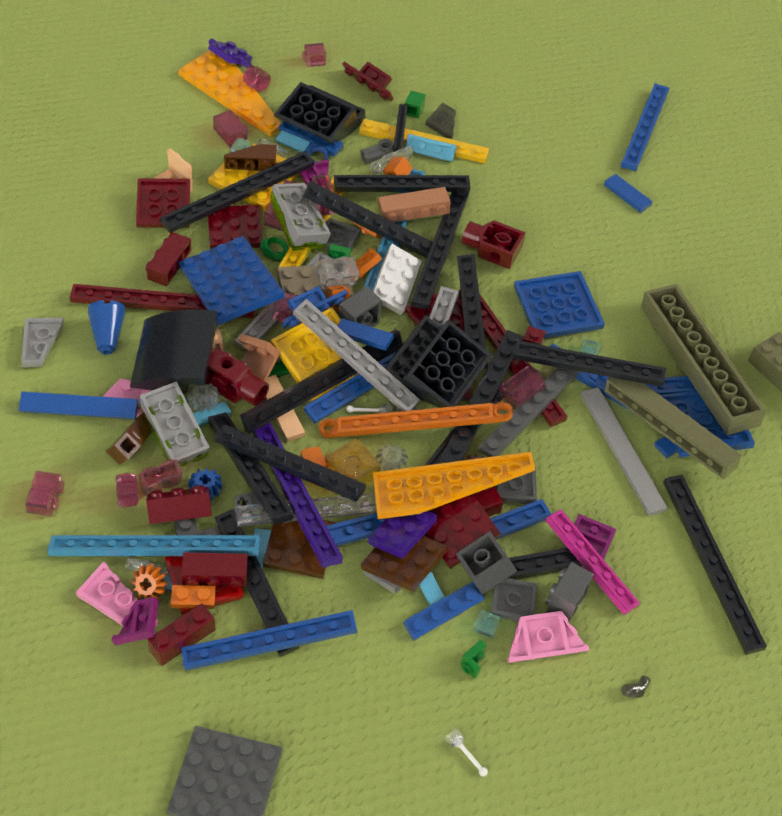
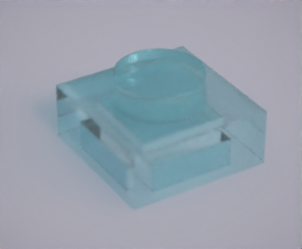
M237 138L231 146V152L251 147L253 142Z
M583 339L580 352L598 355L601 343Z
M480 610L473 631L493 638L500 617Z

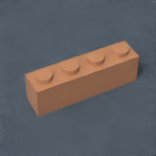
M445 187L378 197V212L380 216L392 222L450 213V199Z

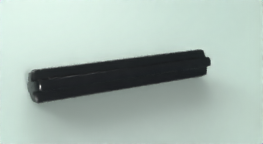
M400 104L393 145V151L398 153L402 151L408 108L406 104Z

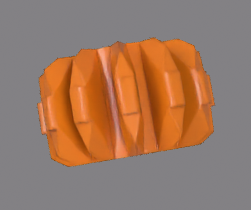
M149 564L147 567L142 565L139 567V571L136 570L133 573L135 578L130 583L136 585L132 591L136 592L138 590V598L144 596L145 599L151 597L158 599L160 594L166 592L164 586L168 585V582L163 580L166 577V573H160L161 567L158 566L154 569L153 564Z

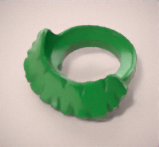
M271 237L262 240L260 249L268 258L280 262L285 257L288 246L282 239ZM270 244H280L283 251L274 252L270 249Z

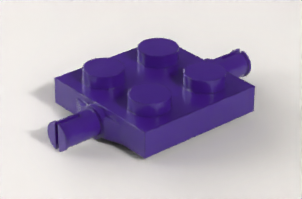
M213 38L209 40L208 49L230 64H239L247 69L251 68L252 56L247 54L246 50L236 47V44L231 41L223 43L217 42Z

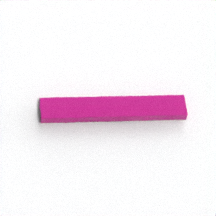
M562 509L546 518L545 521L582 566L594 574L593 579L623 615L639 606L640 602Z

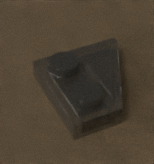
M442 103L426 120L425 125L445 138L452 139L456 110Z

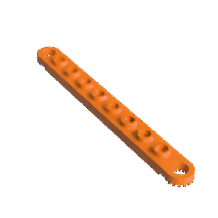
M502 402L498 404L486 403L338 417V419L328 418V420L325 419V421L322 420L319 423V431L321 436L325 438L498 423L509 421L513 416V410L510 404ZM500 410L508 411V413L504 415H501L498 412ZM327 426H333V429L329 431L324 430Z

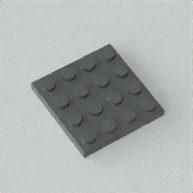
M195 726L166 811L167 815L264 816L283 747Z

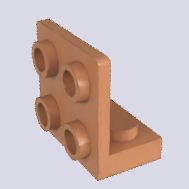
M241 334L238 341L247 350L242 361L249 366L253 375L266 382L281 351L267 341Z

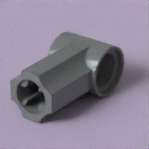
M385 138L380 140L378 145L360 150L364 164L379 159L383 161L391 160L393 157V141Z

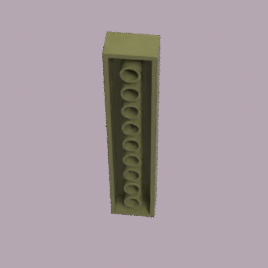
M674 284L645 291L641 308L725 434L731 435L760 427L766 412L678 285Z

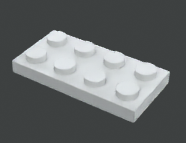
M391 244L388 248L372 291L382 299L383 306L402 315L422 261L394 244Z

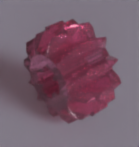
M251 65L245 70L243 81L247 83V86L256 91L263 92L268 88L271 76L262 68Z
M134 473L117 475L115 478L117 504L119 507L125 508L136 506L139 502L136 475Z

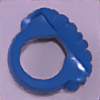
M317 143L309 145L305 150L309 156L311 153L318 151L323 153L324 160H327L329 157L327 150L318 146Z

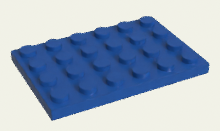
M244 236L178 262L180 269L206 310L217 311V326L285 298L284 291Z

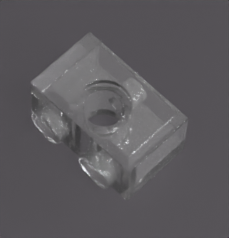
M354 257L325 258L319 261L316 268L321 288L355 285L360 276Z

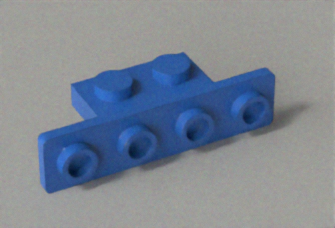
M317 286L288 300L287 305L293 312L307 299L318 310L323 312L334 304L338 306L345 300L344 298L348 292L344 290L326 298L320 287ZM292 315L285 319L282 327H295L300 323V320Z

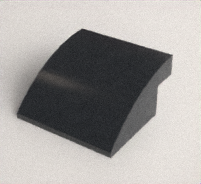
M300 82L275 112L274 117L327 142L335 143L348 137L359 127L363 119H365V109L315 86H309Z
M177 310L157 314L145 319L130 388L155 390L177 381L182 393L188 394L190 384L205 386L218 322L217 311Z
M425 315L385 366V369L420 400L438 408L454 407L459 403L492 354L449 319L442 326H439Z

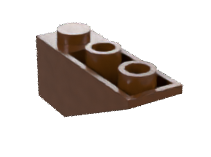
M258 144L225 154L224 169L265 170L276 164V145Z
M144 411L106 450L119 465L127 461L154 430Z

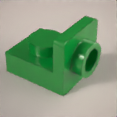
M334 244L330 245L329 257L333 258L335 263H341L348 268L353 263L351 248Z
M479 640L463 654L460 663L463 671L468 675H472L475 679L479 676L481 670L478 663L486 656L484 653L487 645L482 640Z

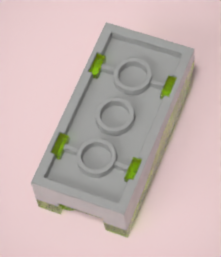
M273 184L271 205L292 250H301L302 247H310L312 249L325 248L331 233L316 204L302 197L307 187L306 184Z
M177 381L140 395L139 406L165 459L171 467L173 466L174 469H178L191 461H198L207 456L210 447Z

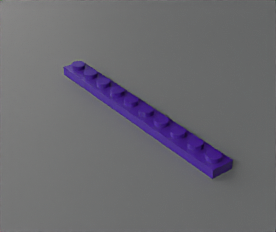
M271 423L252 432L254 437L284 449ZM269 465L322 568L342 564L343 556L301 478Z

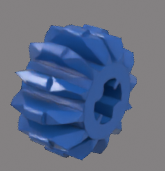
M206 467L205 471H201L198 468L197 473H192L191 479L188 481L189 489L196 485L209 487L210 499L213 501L214 496L219 497L223 483L221 482L220 474H216L215 469L209 472V469Z

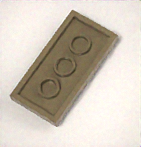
M346 265L277 267L276 273L279 286L285 295V298H282L283 302H288V300L317 286L320 287L326 298L327 286L338 285L348 287L350 289V297L353 296Z

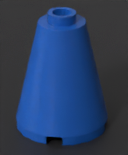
M104 300L95 301L88 306L87 311L97 350L104 355H109L116 351L126 313L125 306L113 300H110V303H104Z

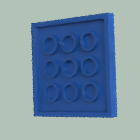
M581 271L514 281V289L529 325L546 331L544 338L604 328L605 323Z
M697 391L661 395L731 448L742 450L754 447L755 442L749 430L726 435ZM674 444L679 457L691 456Z

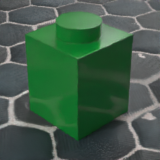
M410 90L405 104L408 106L407 116L419 119L425 106L426 94Z

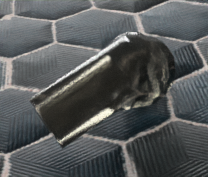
M643 675L637 684H624L621 692L628 698H641L645 694L651 679Z

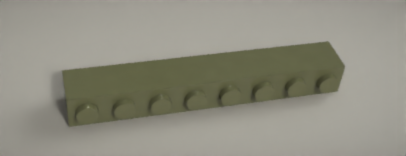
M612 377L607 379L605 387L607 394L682 448L721 479H725L738 468L742 456L740 453L694 421L690 416L683 413L675 405L668 402L660 394H657L645 383Z

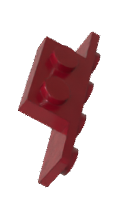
M345 61L342 63L345 68L344 72L347 75L356 77L355 79L360 84L365 83L372 92H378L384 100L393 101L394 98L391 92L385 89L392 81L391 76L368 61L360 71Z

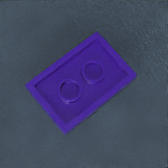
M425 511L415 515L386 518L368 537V543L403 559L437 521V515Z

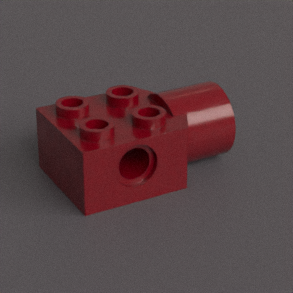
M495 220L485 225L470 221L465 228L461 243L477 249L479 258L510 269L523 247L526 232Z
M217 348L211 354L205 383L206 387L234 404L240 399L254 407L263 402L269 391V384L253 375L245 362L237 360L228 352Z

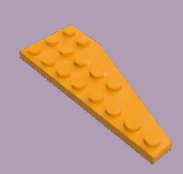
M208 50L178 70L179 76L268 136L272 137L279 132L281 122L278 118L274 117V113L236 64H230Z
M532 452L373 472L378 519L420 514L535 471V464Z

